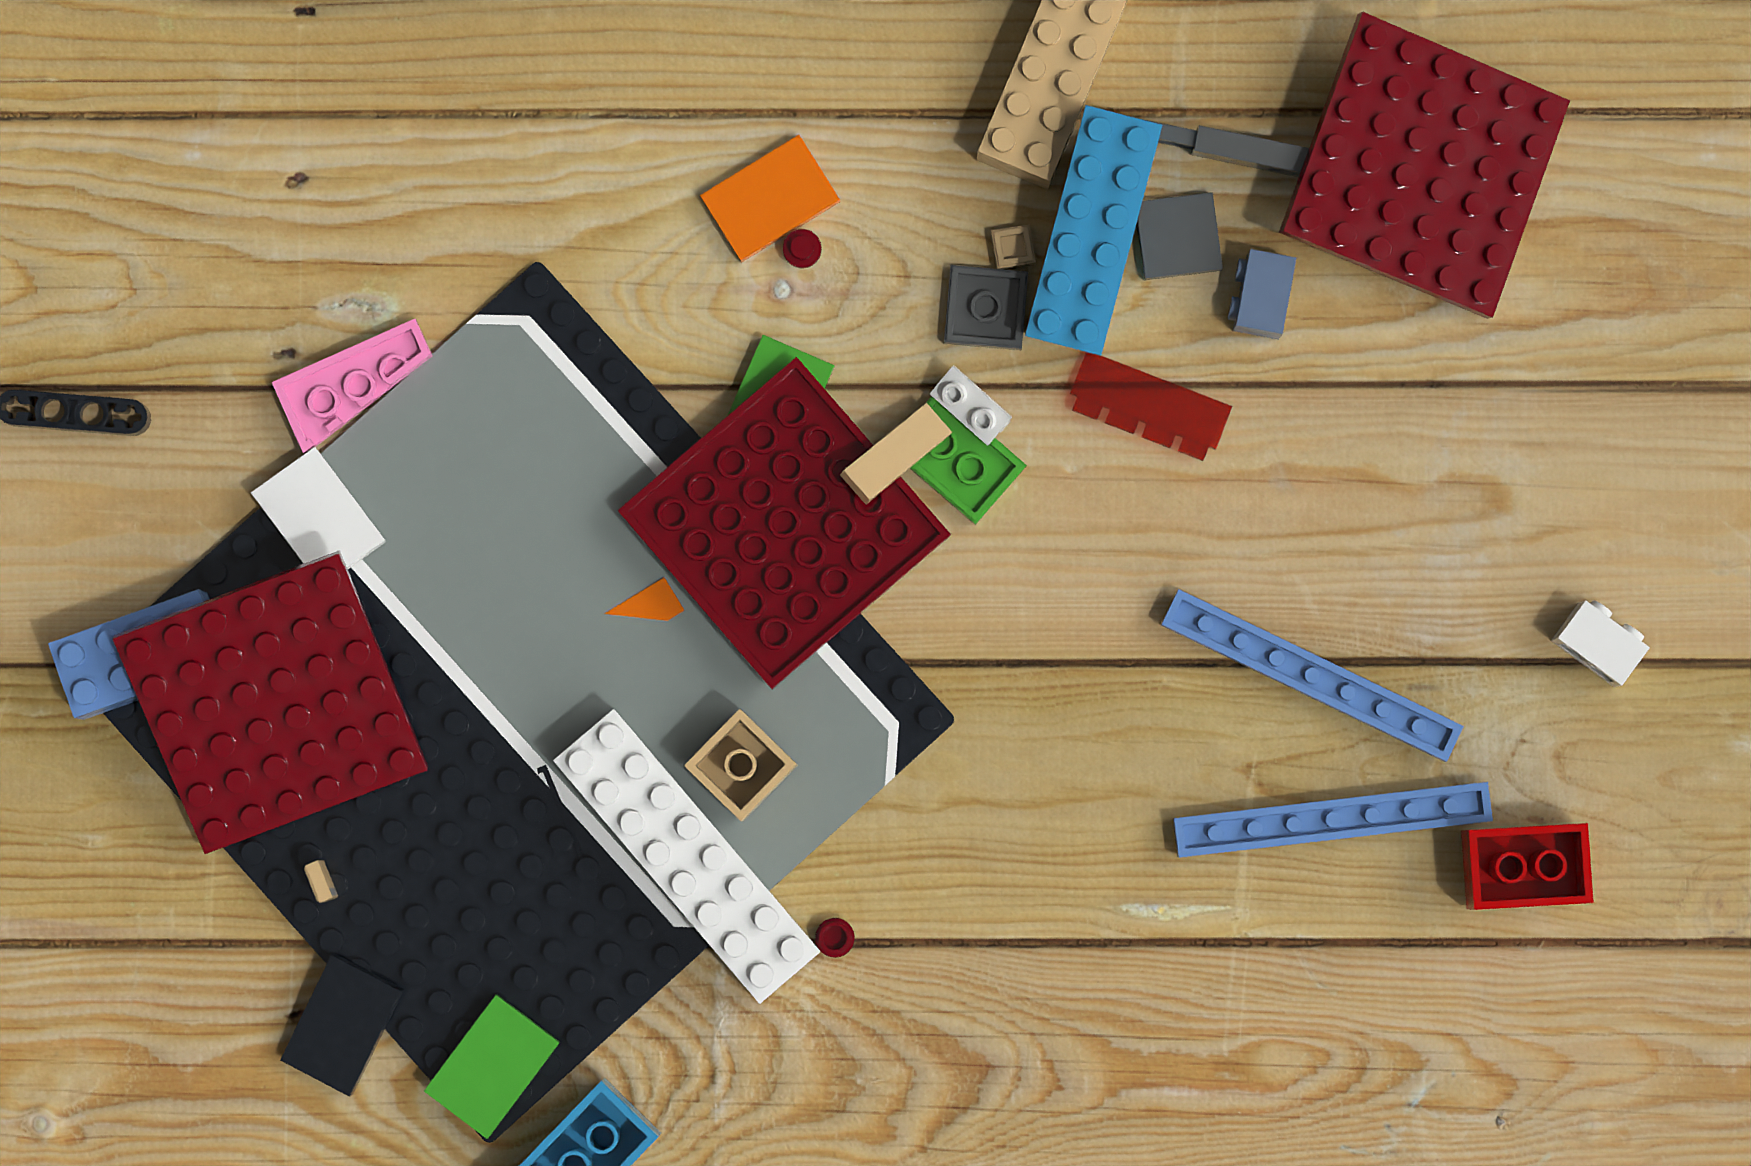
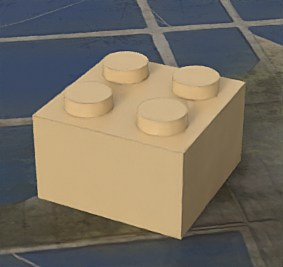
M739 709L684 766L725 807L743 822L798 764L743 710Z

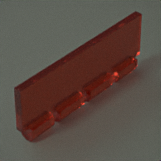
M1089 352L1085 353L1070 395L1077 397L1072 411L1098 420L1102 407L1109 409L1105 424L1133 435L1139 421L1143 422L1146 425L1141 438L1167 448H1171L1175 435L1182 437L1177 452L1201 461L1204 460L1208 448L1216 450L1232 406Z

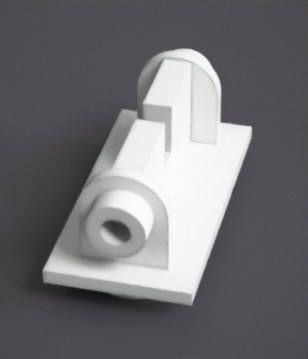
M954 365L930 392L933 398L987 446L998 433L1003 431L1012 418Z

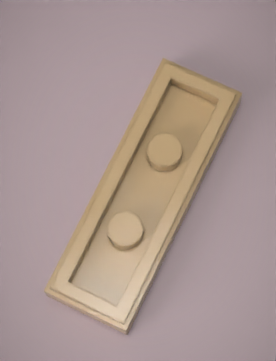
M925 403L843 470L840 476L860 499L867 504L949 437L952 431L933 409Z

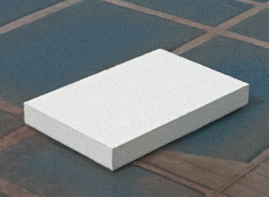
M316 447L251 492L252 496L303 564L340 550L346 567L349 569L386 542Z

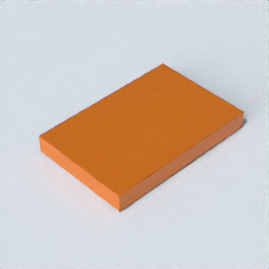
M800 135L795 136L700 195V198L741 263L840 202V198Z

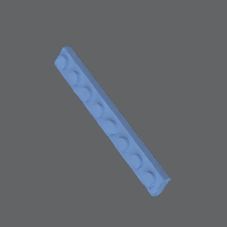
M1180 589L1177 590L1161 623V626L1443 762L1448 761L1464 727Z
M1488 782L1173 818L1178 858L1493 821Z

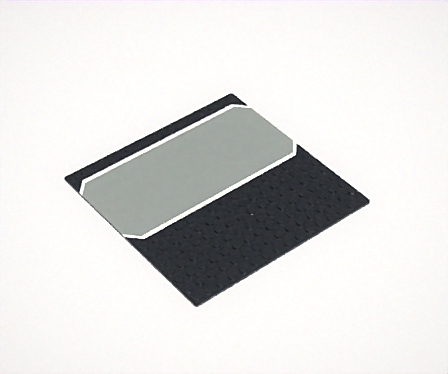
M535 262L432 353L433 356L404 378L321 453L322 457L386 541L349 568L348 572L427 762L428 770L223 847L326 964L330 956L335 953L404 989L385 1030L430 1081H432L497 994L560 1041L559 1045L491 1136L486 1139L478 1133L488 1143L494 1142L709 946L707 941L555 764L553 760L615 709L770 891L954 723L953 714L862 614L857 616L773 690L767 685L617 511L698 442L701 437L540 262ZM260 507L150 606L197 589L207 592L209 599L303 563ZM665 577L685 610L668 621L604 614ZM139 700L103 713L181 800ZM739 709L743 710L798 764L743 822L725 807L684 766ZM546 765L584 854L585 858L581 860L577 856L573 846V836L565 827L543 772L538 774L537 768ZM554 849L557 852L555 858L552 860L551 855ZM317 860H324L338 895L337 898L322 903L317 902L304 870L305 865ZM576 870V876L556 884V877Z

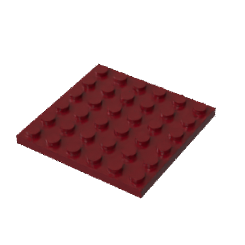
M1361 12L1357 14L1279 233L1486 319L1493 318L1570 100L1368 13Z
M797 357L617 510L772 690L951 536L950 532L901 476L867 504L846 483L840 474L874 445Z
M340 550L118 633L112 638L204 854L428 770L427 762Z

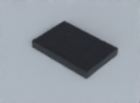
M335 953L332 954L280 1061L349 1097L352 1096L404 989Z

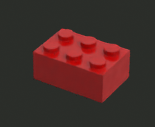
M1588 823L1461 830L1466 909L1482 910L1594 903Z

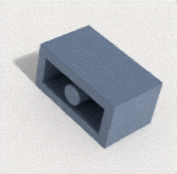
M1250 249L1246 259L1239 258L1235 281L1241 282L1239 297L1232 296L1228 312V319L1234 320L1233 331L1279 340L1284 330L1296 257Z

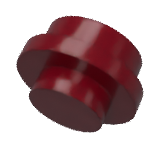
M795 230L784 240L783 254L786 261L793 267L809 268L821 256L822 246L820 239L810 230Z
M840 918L825 920L819 925L815 934L818 949L824 955L833 958L846 955L853 947L855 940L851 925Z

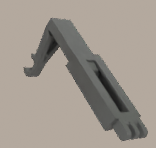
M1153 122L1163 125L1158 143L1192 150V156L1299 177L1309 150L1307 147L1200 125L1197 130Z

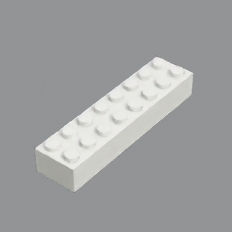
M615 709L553 760L759 1004L821 952Z

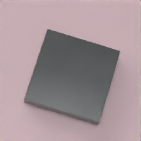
M1213 192L1142 201L1137 227L1144 280L1222 271L1223 266Z
M951 265L944 344L1021 351L1028 272Z

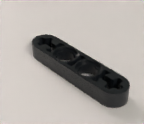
M8 390L0 395V419L4 423L15 427L138 436L144 433L151 423V413L148 408L141 402L133 399L26 390ZM15 398H18V403L24 406L35 407L36 421H31L34 414L30 412H17L16 418H13L12 413L6 411L7 405L14 404ZM33 399H38L36 405H34ZM51 401H60L64 406V415L57 422H49L44 416L45 406ZM90 404H98L103 409V418L96 425H87L83 420V411ZM111 405H116L114 412L117 414H130L131 408L135 407V412L142 417L141 421H135L133 428H129V423L126 421L113 419L114 427H109L113 417Z

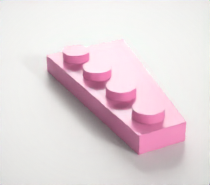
M412 319L273 381L272 384L303 454L322 443L433 355L417 320Z

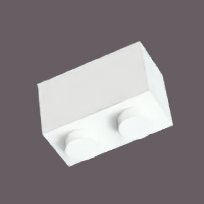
M1586 600L1580 602L1551 641L1611 686H1622L1650 647L1642 642L1644 636L1638 630L1628 624H1624L1621 627L1610 618L1612 612L1595 600L1591 603Z

